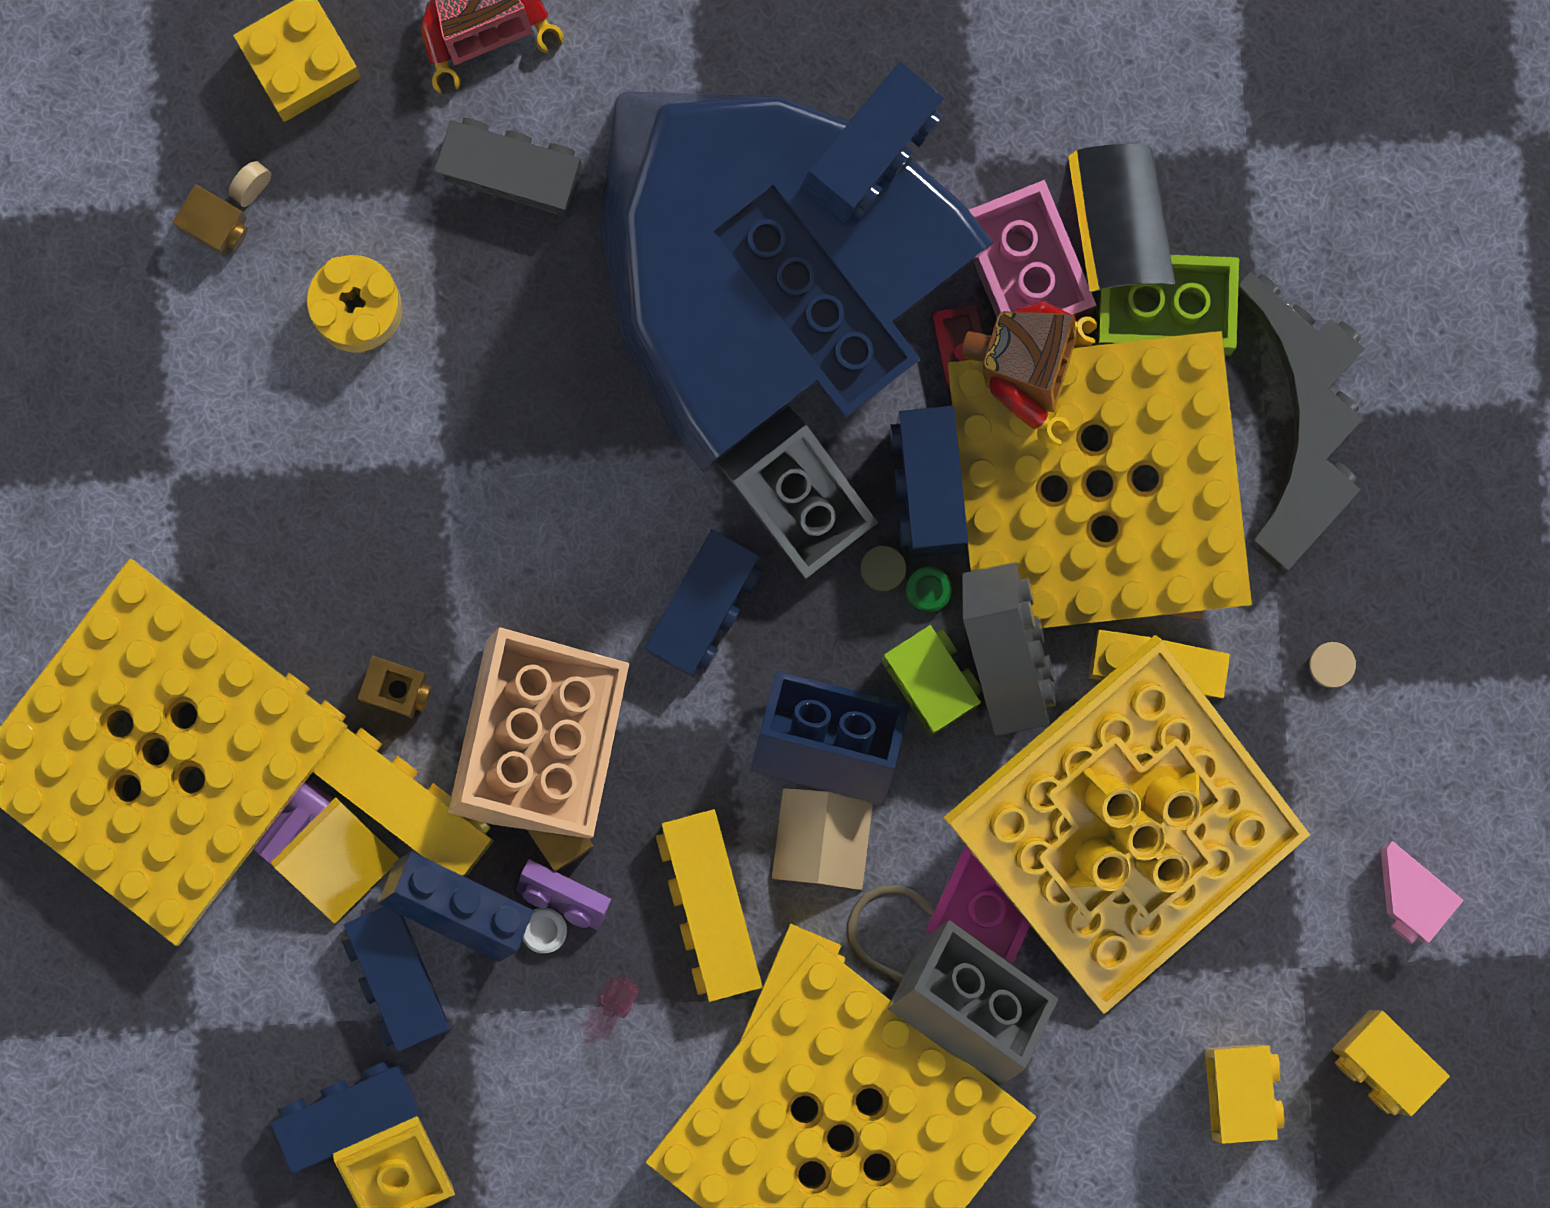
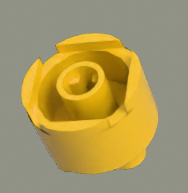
M359 255L331 258L318 270L310 283L307 294V307L310 319L323 338L332 346L346 352L361 353L377 348L389 340L396 332L402 317L400 292L390 273L375 260ZM356 295H360L365 304L364 308L356 307L353 313H350L345 302L347 300H354Z

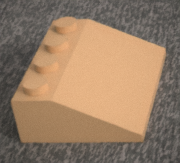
M499 627L485 642L448 813L493 825L591 839L594 836L629 663Z

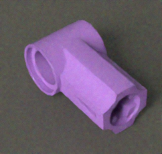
M308 778L253 850L270 863L334 797Z

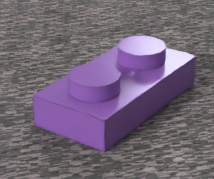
M530 859L520 875L516 891L523 894L524 899L530 904L540 908L548 906L564 914L566 920L581 928L591 927L598 930L611 902L610 898Z

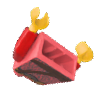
M430 0L426 5L421 24V34L429 63L435 64L436 72L432 78V85L440 94H442V90L439 86V79L444 74L449 73L453 76L456 90H459L461 86V78L457 72L450 69L448 60L452 59L455 66L532 34V25L538 31L535 37L537 48L541 52L548 53L549 51L542 41V34L545 32L554 33L558 42L562 45L563 32L558 26L548 23L546 17L549 14L541 0Z

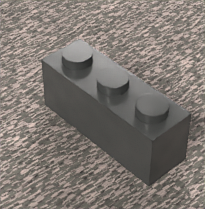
M463 118L462 123L450 120L434 171L438 180L567 217L582 169L581 159L574 157L575 151L573 149L555 143H550L548 149L531 144V137L515 131L507 130L505 136L488 131L489 125L471 118Z

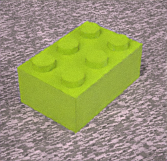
M1170 255L1175 284H1133L1097 290L1095 346L1222 331L1224 356H1231L1237 346L1239 258Z

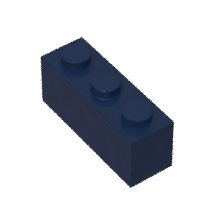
M711 529L646 644L645 651L692 678L698 669L706 673L718 652V649L712 646L720 630L728 633L741 609L734 606L742 590L749 594L751 593L763 572L762 569L756 566L760 560L759 555Z
M412 851L394 863L377 903L498 962L518 951L534 911Z
M382 907L343 924L347 934L341 936L342 944L351 962L359 960L365 976L358 980L369 1004L376 1002L383 1019L376 1022L387 1047L394 1044L397 1052H400L451 1030L404 916L386 907Z
M384 1061L362 1071L365 1080L348 1087L346 1080H342L320 1090L323 1097L320 1101L306 1106L302 1098L278 1109L281 1118L270 1124L292 1174L333 1156V1153L416 1116H422L423 1113L402 1066L397 1065L390 1068L388 1061Z

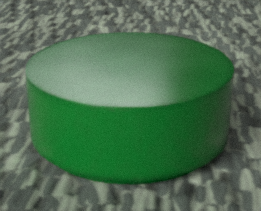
M923 567L916 570L910 576L906 586V595L910 604L915 609L925 613L941 610L948 603L952 593L950 579L942 570L935 567Z

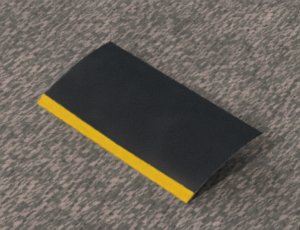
M1112 144L1078 149L1068 156L1089 291L1133 284H1175L1152 149L1142 144Z

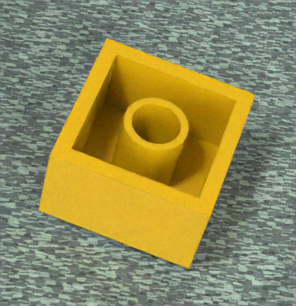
M293 0L233 35L283 122L362 78L357 66L318 0Z
M1369 1010L1332 1048L1339 1056L1335 1061V1065L1353 1082L1356 1080L1360 1083L1365 1081L1373 1089L1368 1094V1097L1386 1114L1391 1113L1394 1116L1401 1114L1412 1117L1450 1077L1383 1010Z
M1262 1044L1204 1048L1212 1140L1221 1144L1277 1140V1129H1283L1285 1125L1282 1101L1274 1099L1273 1082H1280L1278 1054L1270 1053V1045Z

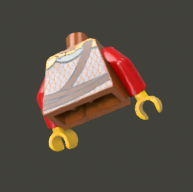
M1040 301L1015 309L1013 312L1003 311L999 313L992 336L968 331L963 343L962 356L965 359L983 362L984 380L991 394L1030 428H1038L1037 437L1040 444L1048 449H1052L1061 445L1062 441L1053 436L1051 427L1064 434L1069 431L1070 426L1069 422L1063 417L1049 419L1047 417L1048 412H1055L1073 349L1091 346L1095 343L1094 338L1088 337L1084 333L1090 334L1097 328V323L1095 319L1087 316L1076 322L1074 315L1047 302Z

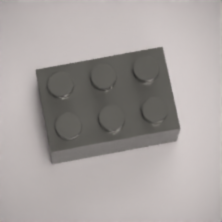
M789 406L716 462L784 554L805 579L878 523L809 427Z
M1017 562L963 573V621L995 736L1048 726L1049 707L1056 706L1052 682H1055L1052 662L1049 655L1044 656L1042 648L1044 634L1040 618L1033 615L1031 605H1034V597L1029 578L1021 579Z
M948 920L922 939L887 1009L950 1054L975 1067L1000 1087L1026 1069L1059 998Z

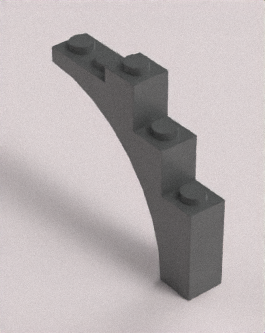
M1250 271L1238 285V297L1258 317L1278 350L1289 380L1294 410L1293 452L1286 482L1270 517L1251 541L1250 545L1282 574H1285L1361 490L1354 484L1357 477L1345 465L1338 461L1333 465L1327 458L1362 421V418L1356 413L1359 410L1357 404L1343 392L1338 391L1335 395L1329 388L1365 348L1358 343L1361 340L1359 334L1343 321L1337 324L1330 319L1320 331H1317L1312 326L1315 320L1307 311L1296 304L1291 308L1278 296L1281 290L1272 280L1262 274L1256 277Z

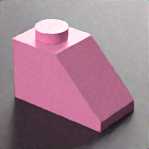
M1393 841L1386 842L1381 848L1387 914L1395 920L1391 928L1411 944L1416 939L1421 943H1429L1464 900Z

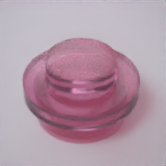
M622 973L617 980L614 978L608 980L600 996V1003L604 1004V1015L610 1018L615 1015L625 1018L628 1015L639 991V985L631 982V976Z

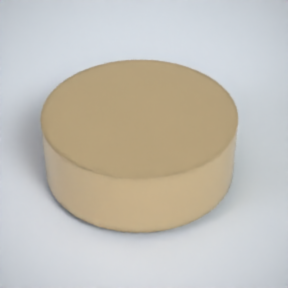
M258 161L247 164L231 182L229 196L242 207L249 206L269 184L271 172Z
M1328 642L1314 650L1309 659V671L1316 683L1326 688L1343 686L1351 680L1356 670V660L1352 651L1344 644L1338 642Z

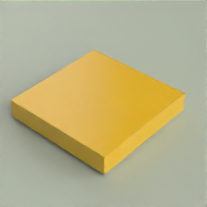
M335 797L270 863L326 917L336 924L393 867L399 858Z
M418 1116L333 1153L334 1162L358 1208H427L455 1195L453 1186Z

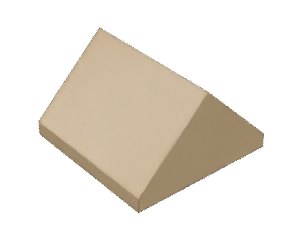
M783 788L772 879L862 890L873 803L827 791Z

